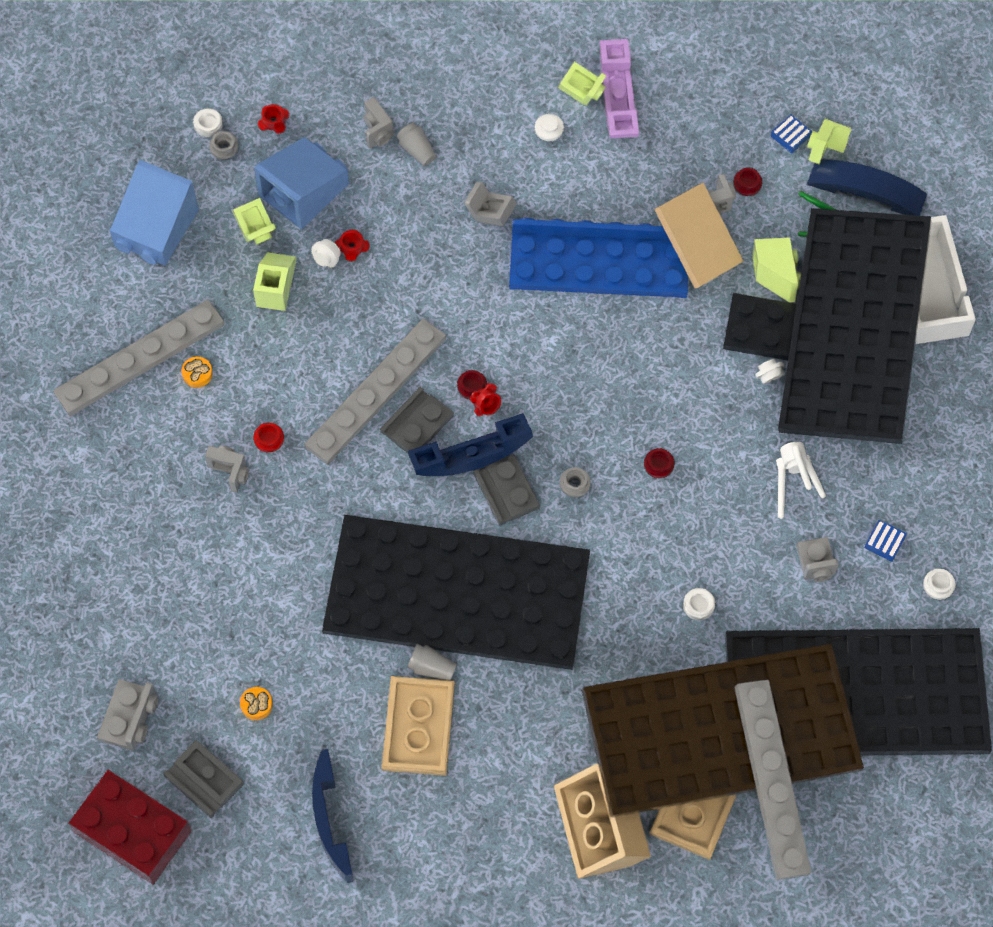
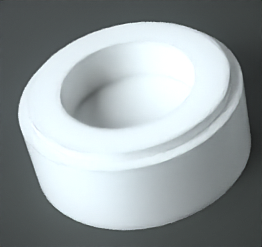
M214 109L200 110L193 119L195 131L203 137H213L223 127L222 117Z
M695 588L685 595L683 609L688 617L694 620H705L712 615L715 608V599L708 590Z

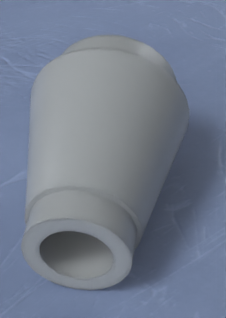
M413 122L406 125L397 134L399 145L421 163L423 167L437 158L421 126H417Z
M416 644L407 668L414 670L413 674L450 681L457 664L451 662V660L426 644L424 647Z

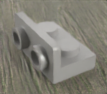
M118 680L97 736L98 741L135 751L137 743L142 744L148 731V725L145 724L149 713L153 714L159 701V696L156 695V690L152 683L146 682L145 686L125 680Z

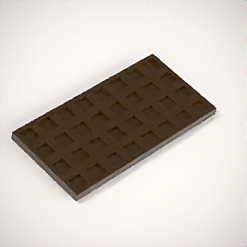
M832 644L583 687L581 690L610 818L757 791L734 688L737 684L769 680L792 784L862 771L864 766Z

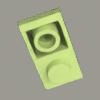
M790 237L755 239L752 257L756 282L786 301L795 302L796 293L799 290L801 272H796L795 269L798 266L797 249H792Z
M266 253L259 263L253 288L256 307L286 311L297 260L296 256Z

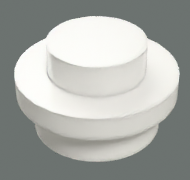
M545 114L540 116L535 122V133L542 140L553 141L558 139L563 133V122L556 115Z
M323 239L312 246L313 258L319 265L331 268L338 263L340 250L331 240Z
M771 359L759 365L760 371L755 374L757 379H761L763 384H767L785 375L783 371L784 363H776L775 359Z
M934 569L925 576L923 587L930 597L943 600L952 595L955 589V580L947 570Z

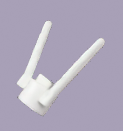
M791 442L782 446L780 449L782 458L776 460L778 466V518L780 519L784 518L786 469L792 474L800 473L807 490L812 488L811 478L820 497H826L811 464L810 456L806 454L804 444L801 442Z

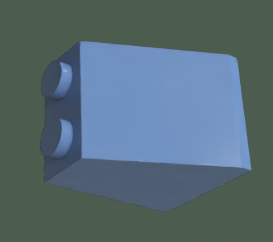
M305 137L254 167L259 197L301 230L349 184L346 165L339 159L334 160L320 144L312 143Z
M139 160L110 229L115 247L123 253L129 254L132 251L139 254L149 264L155 265L158 262L166 266L199 210L193 181Z

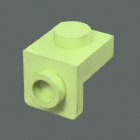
M574 61L557 88L587 106L592 98L597 101L606 86L601 84L606 75L601 73L597 77Z
M824 119L819 132L813 131L807 147L812 150L808 160L819 164L827 148L843 153L851 133V128Z
M260 198L232 210L247 243L254 240L257 245L272 238L270 232L276 230V226L274 223H271Z

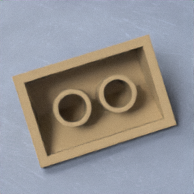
M598 763L554 785L578 879L627 868L651 857L639 813L610 818Z

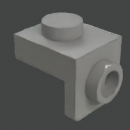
M476 182L465 200V206L474 220L498 226L505 225L517 205L513 196L489 193L482 182Z
M208 446L205 455L208 468L230 473L229 485L231 492L237 493L240 484H246L250 468L246 465L244 454L236 453L227 446H219L218 448Z

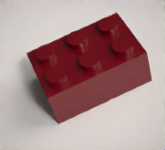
M108 769L68 822L75 834L152 885L155 884L192 832L187 820Z

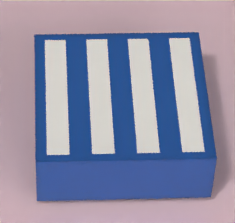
M790 114L771 132V137L790 153H793L811 137L812 131Z
M878 520L864 548L893 562L907 533Z

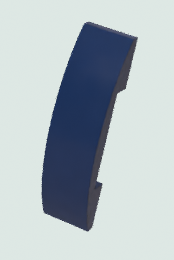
M823 159L819 164L814 162L807 182L808 186L835 193L836 189L890 205L892 206L891 211L904 215L920 216L927 193L917 186L893 174L870 166L840 160Z
M524 413L494 422L496 432L441 450L437 442H433L407 451L416 475L448 476L465 473L490 465L510 455L533 437L532 430Z
M324 749L317 760L313 777L312 804L320 841L328 859L338 874L347 883H351L354 880L347 844L333 845L323 790L333 789L336 786L329 750Z

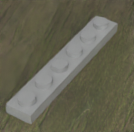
M207 299L54 389V395L69 417L223 327L225 325L224 321Z
M423 318L304 444L305 448L326 465H329L446 340V335Z
M769 680L737 684L734 688L776 881L808 876L811 874V868Z

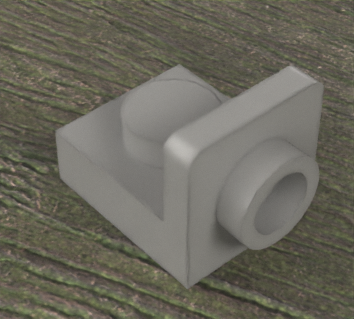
M372 97L364 102L365 115H363L364 121L369 128L365 132L366 144L369 149L376 145L383 146L387 144L391 137L394 136L393 121L377 100Z
M725 174L718 175L717 191L707 190L719 214L731 211L732 202L736 199L733 184L727 182Z
M828 537L797 542L796 547L805 580L814 579L815 582H823L831 579L832 575L836 574L839 565L837 559H833Z

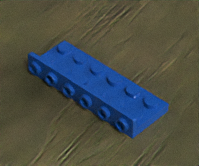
M529 217L513 219L509 289L687 298L688 274L663 226H653L648 223L639 225H628L620 222H610L608 224L594 223L589 220L567 222L561 219H552L547 221L535 220Z

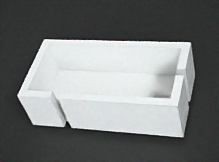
M946 215L931 217L932 223L916 344L969 336L976 320L970 298L965 296L967 287Z

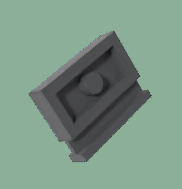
M419 387L380 428V432L408 453L407 451L427 445L454 416V412L431 394L428 395L424 392L422 387Z
M514 454L487 465L483 469L473 470V475L499 526L540 509V505Z
M197 740L182 753L168 771L166 770L163 773L169 782L211 819L244 785L242 779Z

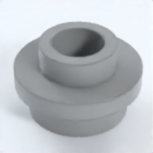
M227 131L216 133L209 144L211 154L221 160L232 158L239 149L236 137ZM222 144L229 145V147L224 149L219 148Z
M569 468L560 477V488L567 496L581 497L590 488V477L581 468ZM572 479H577L581 484L578 487H573L569 482Z

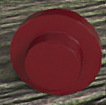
M743 168L734 176V189L743 196H753L761 190L762 177L753 168Z
M476 370L464 372L457 381L459 394L469 400L473 392L485 388L487 385L485 376Z
M657 448L651 450L645 456L644 469L654 478H665L674 469V458L665 449Z

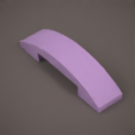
M628 39L600 41L601 73L606 75L602 84L606 86L603 93L610 139L639 137L637 110H635L631 80V59Z

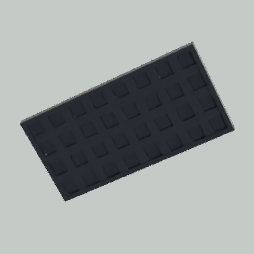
M811 208L778 425L779 433L895 444L903 443L932 223L931 216Z
M344 515L322 633L416 647V644L424 647L426 644L432 649L573 670L590 550Z
M980 628L751 630L725 632L726 662L832 644L861 756L990 754L992 751Z

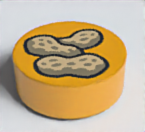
M203 357L189 358L184 362L181 369L184 382L194 388L203 387L212 379L211 364Z
M251 687L242 694L240 707L242 713L247 718L262 720L272 711L273 702L270 693L266 689Z

